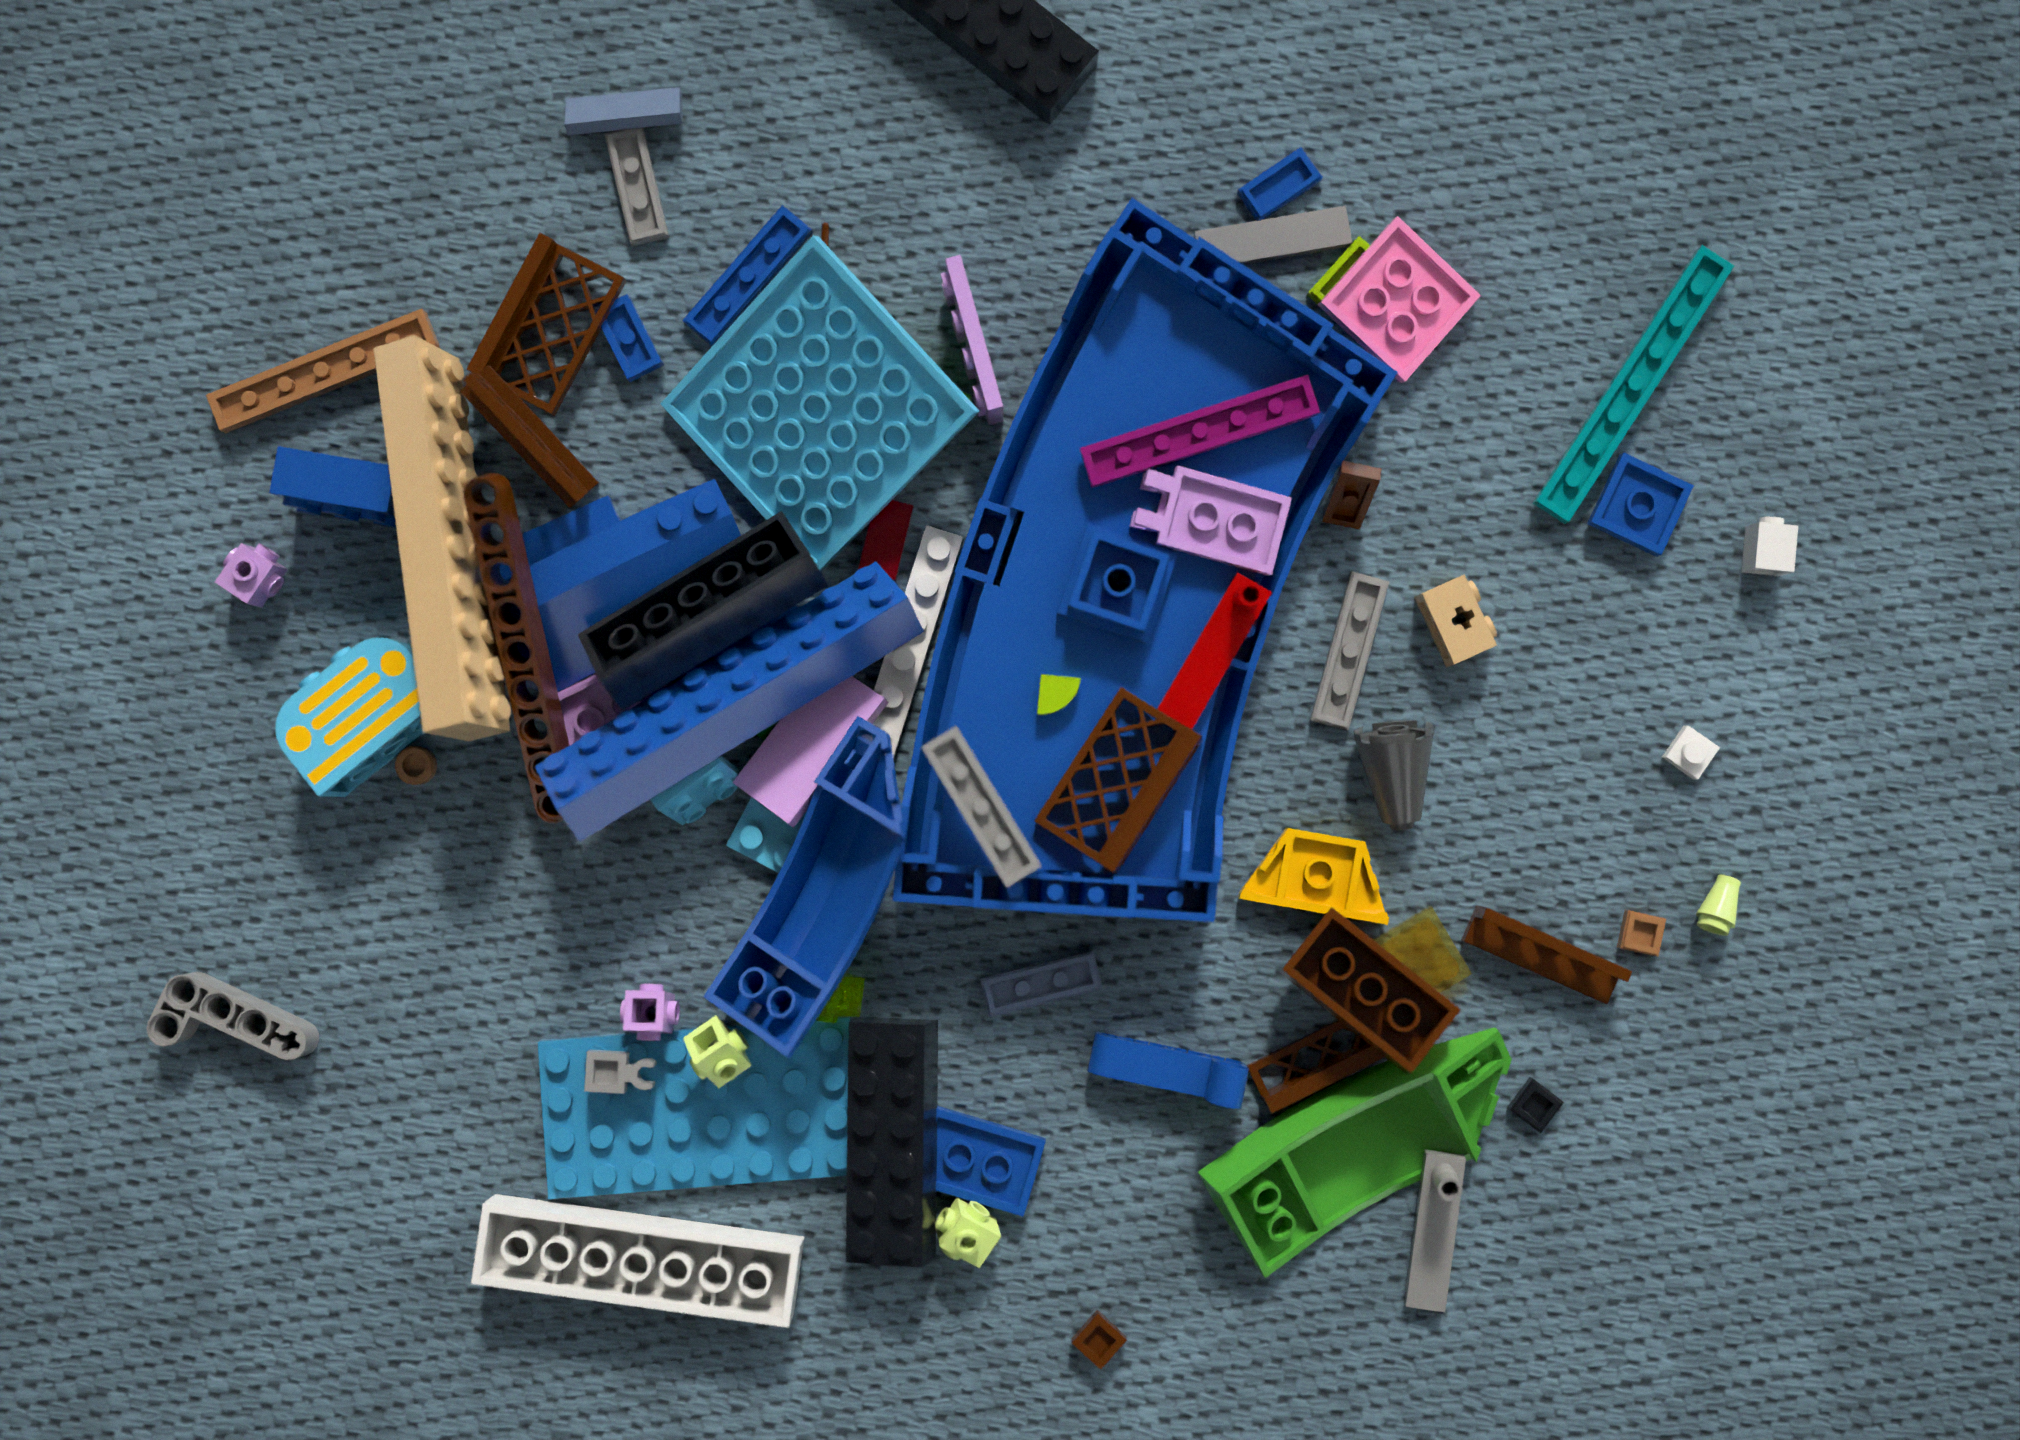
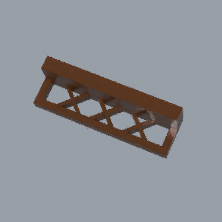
M1478 905L1475 906L1461 939L1465 943L1604 1004H1608L1617 981L1628 982L1633 972L1490 908Z
M1337 1020L1246 1066L1249 1068V1073L1266 1107L1271 1113H1274L1384 1058V1056L1367 1042L1359 1044L1361 1038L1357 1034L1351 1049L1343 1053L1330 1049L1329 1045L1334 1032L1340 1029L1353 1032ZM1326 1037L1323 1046L1314 1043ZM1306 1046L1321 1050L1317 1065L1308 1070L1294 1065L1298 1051ZM1327 1053L1336 1055L1324 1062ZM1291 1054L1288 1063L1280 1061V1059ZM1272 1063L1285 1067L1286 1071L1282 1083L1267 1090L1258 1070ZM1292 1070L1300 1072V1074L1290 1078Z

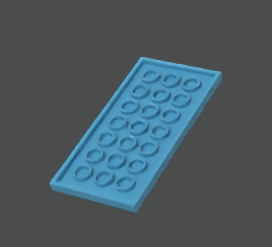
M851 1017L816 1019L791 1059L743 1025L727 1026L731 1031L737 1028L747 1040L749 1048L745 1052L752 1066L720 1088L707 1077L704 1080L700 1079L689 1062L692 1058L683 1038L697 1028L673 1030L672 1034L661 1033L660 1041L636 1040L637 1033L539 1041L538 1057L548 1199L847 1176L848 1039ZM591 1049L630 1052L629 1063L632 1064L643 1058L655 1059L657 1061L655 1067H642L640 1070L642 1079L655 1081V1086L649 1090H640L628 1082L627 1092L624 1094L584 1091L587 1051Z

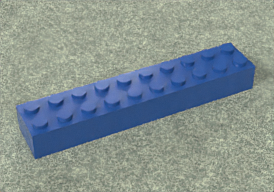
M874 562L869 566L859 569L854 575L836 586L827 588L821 595L801 607L792 609L786 616L768 627L759 629L753 636L733 648L724 650L718 657L703 666L689 671L683 678L668 687L654 692L645 701L630 710L621 712L615 719L595 731L586 733L580 740L560 752L551 754L545 761L536 765L535 768L557 811L578 841L581 842L923 633L924 630L909 598L877 562Z

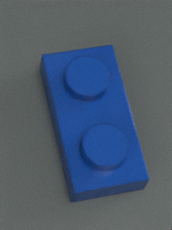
M625 294L616 299L601 329L627 380L632 382L664 366V363L630 296Z

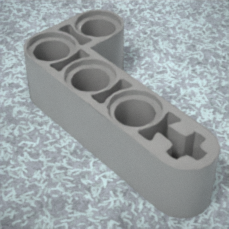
M192 972L171 978L165 985L147 1024L148 1037L159 1046H170L187 1041L195 1034L200 1022H203L284 1060L296 1059L311 1053L318 1046L319 1032L309 1021L202 972ZM187 982H190L195 989V995L192 1000L185 994ZM222 998H225L230 1004L228 1016H225L220 1010ZM258 1014L266 1021V1028L263 1033L257 1030L255 1026V1018ZM170 1018H173L177 1023L178 1030L176 1035H173L168 1029ZM293 1033L297 1034L295 1039L288 1035ZM295 1040L300 1043V1046L294 1047Z

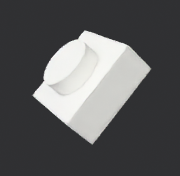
M1686 725L1679 731L1662 758L1694 780L1699 779L1720 747L1689 725Z

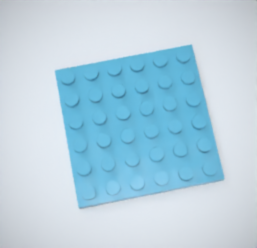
M812 236L660 403L766 520L780 511L784 513L809 551L820 572L848 546L979 412L975 405L819 236Z

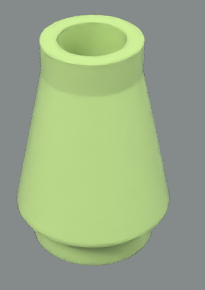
M1727 875L1717 876L1715 884L1696 913V916L1699 918L1697 922L1699 928L1722 936H1727L1730 928H1735L1738 894L1741 885L1739 880Z

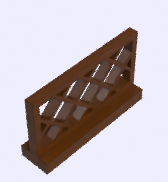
M539 232L471 359L467 370L479 374L485 367L490 365L500 375L506 364L519 360L524 378L507 384L522 400L555 416L601 331L604 320L609 316L614 301L618 299L627 280L557 244L552 238ZM564 257L575 263L579 276L559 282L555 271ZM583 267L592 272L584 274ZM601 277L613 282L607 295L592 300L587 282ZM552 280L553 285L548 286L549 282ZM581 284L587 302L566 308L561 290ZM556 293L561 310L541 316L538 309L541 297ZM600 306L599 310L596 313L595 307ZM589 309L592 318L591 325L587 330L574 334L569 316ZM532 314H534L535 319L530 320ZM563 318L568 336L548 342L543 324ZM537 326L542 344L522 350L519 339L523 331ZM582 340L578 347L577 341ZM571 343L574 356L570 364L556 368L551 349ZM545 352L550 370L530 376L525 358ZM564 374L560 381L559 375ZM553 377L556 390L549 403H546L537 398L533 383ZM524 386H527V389H528V392H529V393H527V392H525V391H523V390H521V389H519V388L524 387Z
M490 365L485 367L479 374L470 372L462 380L466 385L460 392L569 508L599 483Z
M1120 687L1034 821L1117 875L1203 742L1202 736ZM1125 699L1138 708L1141 723L1118 728L1115 713ZM1144 712L1156 720L1146 722ZM1112 720L1113 729L1104 731ZM1164 724L1177 732L1168 746L1156 749L1151 748L1148 727ZM1143 729L1147 751L1124 755L1120 734ZM1115 735L1119 757L1096 761L1094 745L1098 739ZM1090 753L1092 763L1082 765ZM1163 753V755L1155 765L1153 755ZM1149 756L1152 772L1148 778L1130 783L1126 761ZM1121 762L1125 784L1102 789L1098 767ZM1093 769L1097 791L1075 795L1072 779L1076 773ZM1068 787L1070 797L1061 798ZM1141 787L1135 798H1133L1132 788ZM1127 790L1130 806L1126 812L1108 817L1104 795ZM1099 796L1103 818L1081 823L1076 801ZM1071 802L1076 824L1059 828L1047 820L1056 805ZM1120 820L1112 832L1110 822ZM1105 823L1108 840L1098 853L1085 844L1082 828ZM1077 830L1079 840L1067 832Z

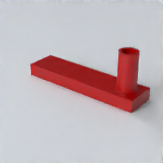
M1238 572L1235 574L1157 710L1186 728L1193 729L1270 597L1271 591Z

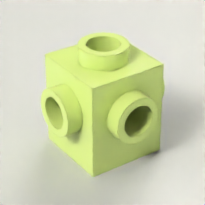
M716 1015L683 1038L692 1058L689 1062L695 1073L702 1080L707 1077L718 1088L752 1066L745 1052L749 1048V1044L743 1034L737 1028L731 1031Z
M956 1197L950 1208L946 1207L941 1211L935 1224L942 1252L953 1260H960L961 1258L978 1268L981 1267L1001 1238L996 1218L990 1215L984 1206L975 1201L968 1203Z

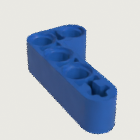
M1095 1032L1087 1069L1088 1072L1112 1079L1204 1097L1207 1102L1223 1107L1242 1108L1249 1068L1245 1063L1226 1058V1061H1224V1057L1190 1050L1186 1053V1049L1152 1042L1148 1045L1149 1042Z

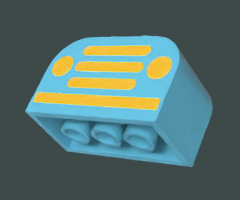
M371 638L358 643L353 648H343L330 659L332 664L321 673L314 672L304 678L299 683L301 689L293 694L281 707L275 727L278 744L318 797H346L396 757L403 749L425 734L422 728L413 651L410 644L388 638Z

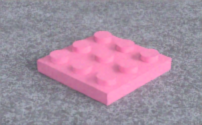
M1397 216L1320 301L1318 306L1369 354L1397 371L1398 373L1395 378L1400 383L1407 381L1481 295Z

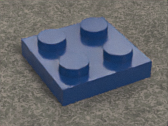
M1623 452L1618 456L1587 524L1655 557L1661 556L1694 485Z

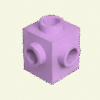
M241 543L238 548H234L226 556L223 563L224 569L215 583L246 604L262 608L269 597H273L279 592L284 583V578L282 577L288 569L276 562L280 556L266 546L259 543L254 548Z
M640 984L639 991L625 990V1000L622 1001L620 1007V1021L623 1024V1031L637 1033L636 1040L660 1041L661 1033L672 1034L673 1025L678 1024L680 1017L679 1002L674 1001L675 994L663 991L664 985ZM656 1006L655 1021H651L648 1012L652 1007Z

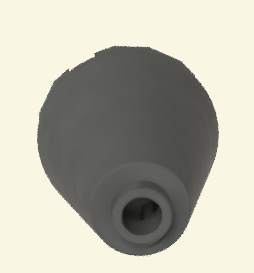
M1417 720L1380 722L1372 724L1373 731L1364 734L1363 726L1354 730V740L1382 822L1390 824V828L1393 830L1413 828L1414 822L1421 820L1434 736L1433 724L1426 722L1424 729L1417 728Z

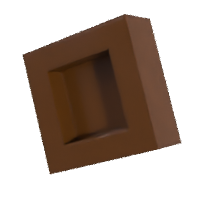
M1098 1310L1071 1338V1343L1100 1370L1127 1341L1126 1335Z

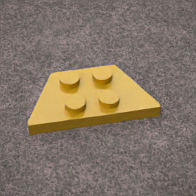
M1286 828L1238 894V898L1323 914H1326L1332 907L1346 918L1386 925L1389 922L1388 914L1384 910L1379 894L1378 881L1372 871L1366 842Z

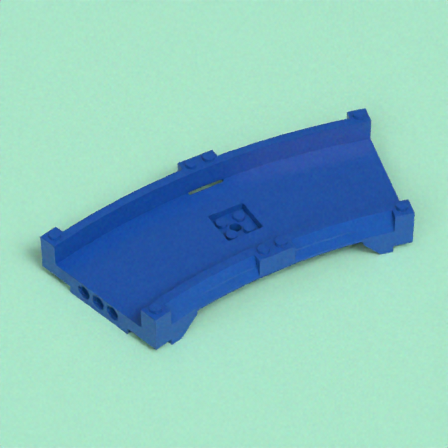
M1134 198L1130 199L1114 226L1110 227L1086 266L1062 316V322L1043 356L1013 419L988 479L982 499H979L954 572L955 578L934 649L920 711L911 766L908 769L901 805L905 842L895 868L892 901L1037 912L1215 922L1218 882H1220L1223 858L1222 811L1237 734L1251 680L1280 593L1318 505L1337 468L1341 466L1342 461H1344L1380 403L1379 401L1398 372L1331 329L1334 324L1202 237L1196 240ZM1308 375L1320 410L1318 416L1150 469L1173 477L1175 467L1181 466L1291 497L1272 575L1259 574L1155 545L1158 533L1129 527L1133 511H1136L1137 508L1157 513L1162 493L1139 489L1144 472L1091 488L1080 454V448ZM1019 512H1023L1024 515L1000 586H996L995 582ZM1121 572L1128 577L1129 588L1123 592H1115L1108 586L1107 577L1111 573ZM1238 572L1272 593L1192 729L1202 736L1203 742L1116 875L1034 820L1120 687L1154 708H1158L1232 579ZM1041 674L1081 678L1077 693L1064 708L1051 714L1037 715ZM1124 699L1115 713L1118 728L1141 723L1138 708ZM1144 712L1146 722L1156 720ZM1112 720L1104 731L1113 729ZM1164 724L1147 728L1152 749L1168 746L1177 733ZM955 726L959 729L1041 864L1040 868L1009 887L1005 886L921 748ZM1143 729L1120 734L1124 755L1147 751ZM1115 735L1098 739L1094 745L1096 761L1119 757ZM1090 753L1082 765L1092 763ZM1163 753L1153 755L1155 765L1157 764ZM1149 756L1126 761L1130 783L1146 780L1152 772ZM1121 762L1098 767L1102 789L1125 784ZM1093 769L1079 771L1072 779L1075 795L1097 791ZM1068 787L1061 798L1070 797ZM1141 787L1132 788L1133 798H1135ZM1127 790L1104 795L1108 817L1124 814L1130 806ZM1099 796L1076 801L1081 823L1103 818ZM1071 802L1056 805L1047 820L1059 828L1076 824ZM1120 820L1110 822L1112 832ZM1105 823L1082 828L1085 844L1098 853L1108 840ZM1077 830L1067 832L1079 840Z

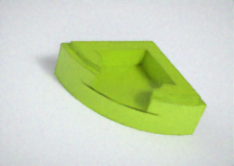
M1041 674L1037 715L1051 714L1064 708L1077 693L1081 678Z

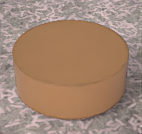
M410 746L398 754L395 761V770L403 782L411 785H421L434 777L437 770V760L429 749L421 746Z

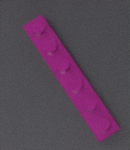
M1305 375L1080 448V454L1091 488H1095L1147 471L1148 469H1154L1318 416L1320 410L1309 377Z

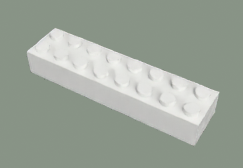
M495 1194L482 1205L471 1284L789 1328L794 1316L805 1237Z

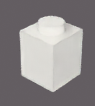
M1761 517L1759 522L1746 526L1741 572L1771 576H1783L1793 573L1795 569L1798 526L1784 524V518Z

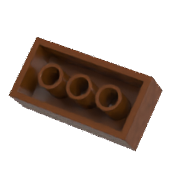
M1332 907L1279 972L1405 1074L1412 1073L1461 1011L1458 1006Z

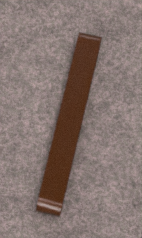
M489 473L471 479L465 485L463 491L464 503L534 807L537 815L543 821L556 824L564 819L557 811L535 766L543 762V757L560 752L570 745L512 487L503 475ZM484 483L493 489L494 500L492 503L488 502L482 495ZM492 523L502 529V542L493 538L491 534ZM501 563L506 564L511 569V581L501 576ZM510 602L519 607L521 611L520 620L510 615L508 609ZM518 641L528 646L530 650L529 658H525L519 653L517 649ZM526 680H530L537 685L539 690L538 696L528 692ZM535 719H540L546 724L547 734H543L536 729Z

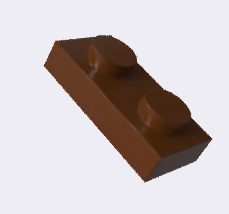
M1342 461L1324 507L1322 522L1360 530L1379 485L1381 468Z

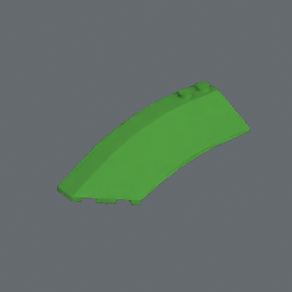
M1493 1027L1433 1045L1415 1070L1409 1074H1405L1387 1060L1333 1084L1289 1108L1198 1171V1174L1212 1200L1260 1273L1266 1278L1325 1233L1356 1213L1392 1193L1420 1181L1424 1149L1463 1154L1466 1161L1472 1159L1477 1162L1481 1147L1477 1145L1483 1125H1490L1499 1098L1495 1094V1090L1501 1074L1507 1075L1512 1059L1499 1030Z

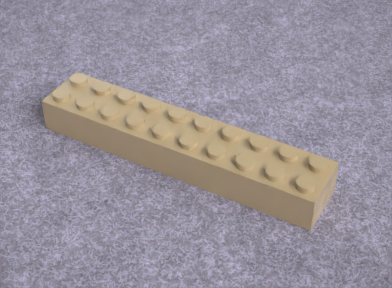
M413 335L373 349L423 733L473 741L509 732L511 710L505 696L503 681L505 676L463 497L465 485L471 479L478 477L474 470L472 455L474 452V442L469 433L467 419L469 406L464 395L460 392L463 388L464 370L459 358Z

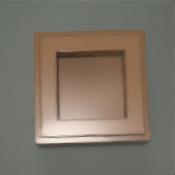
M1625 910L1617 948L1659 957L1666 919Z

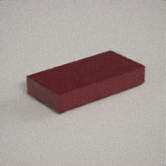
M892 500L869 523L858 570L877 562L890 578L896 582L914 505Z

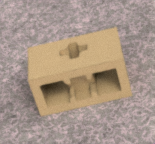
M1465 574L1414 597L1446 667L1455 665L1497 646L1494 639L1497 637L1496 628L1489 616H1483L1478 602L1481 601L1479 591L1473 581H1467ZM1464 614L1466 621L1458 625L1452 623V618L1456 615Z

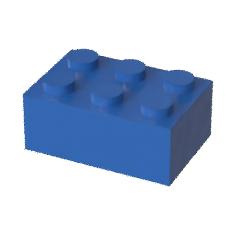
M277 447L269 493L282 498V505L297 508L296 511L320 516L321 512L335 515V518L359 522L360 517L361 519L373 521L375 525L397 528L389 465Z

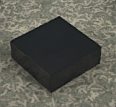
M1529 1077L1507 1108L1536 1131L1542 1133L1564 1102L1535 1079Z

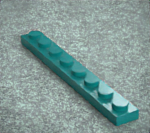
M1701 245L1695 251L1533 501L1534 505L1563 524L1571 520L1735 265L1704 245Z

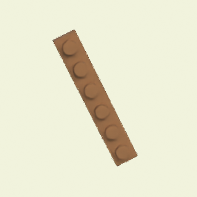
M421 308L209 393L206 397L219 430L228 433L377 373L373 349L375 347L413 335L440 348L427 312Z

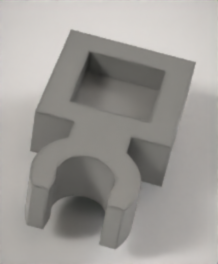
M590 1049L587 1051L584 1091L624 1094L627 1092L628 1082L640 1090H649L655 1086V1081L642 1079L640 1070L642 1067H655L657 1061L652 1058H643L632 1064L629 1063L630 1052Z

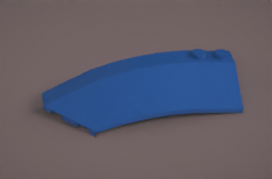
M715 479L614 523L529 566L558 692L596 673L577 634L741 536L732 512ZM512 576L507 578L506 580L511 581ZM510 602L508 605L510 615L520 620L521 611L519 607ZM518 641L517 649L523 657L529 658L530 650L528 646ZM526 680V687L539 692L534 682Z
M859 716L856 717L815 779L814 783L817 786L803 823L765 901L748 930L703 996L790 1059L836 990L858 952L891 882L905 842L890 735Z

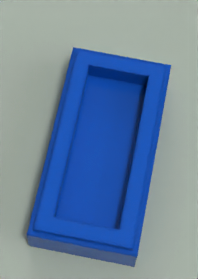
M1300 147L1239 188L1237 194L1256 221L1264 220L1322 181L1323 177L1303 148Z

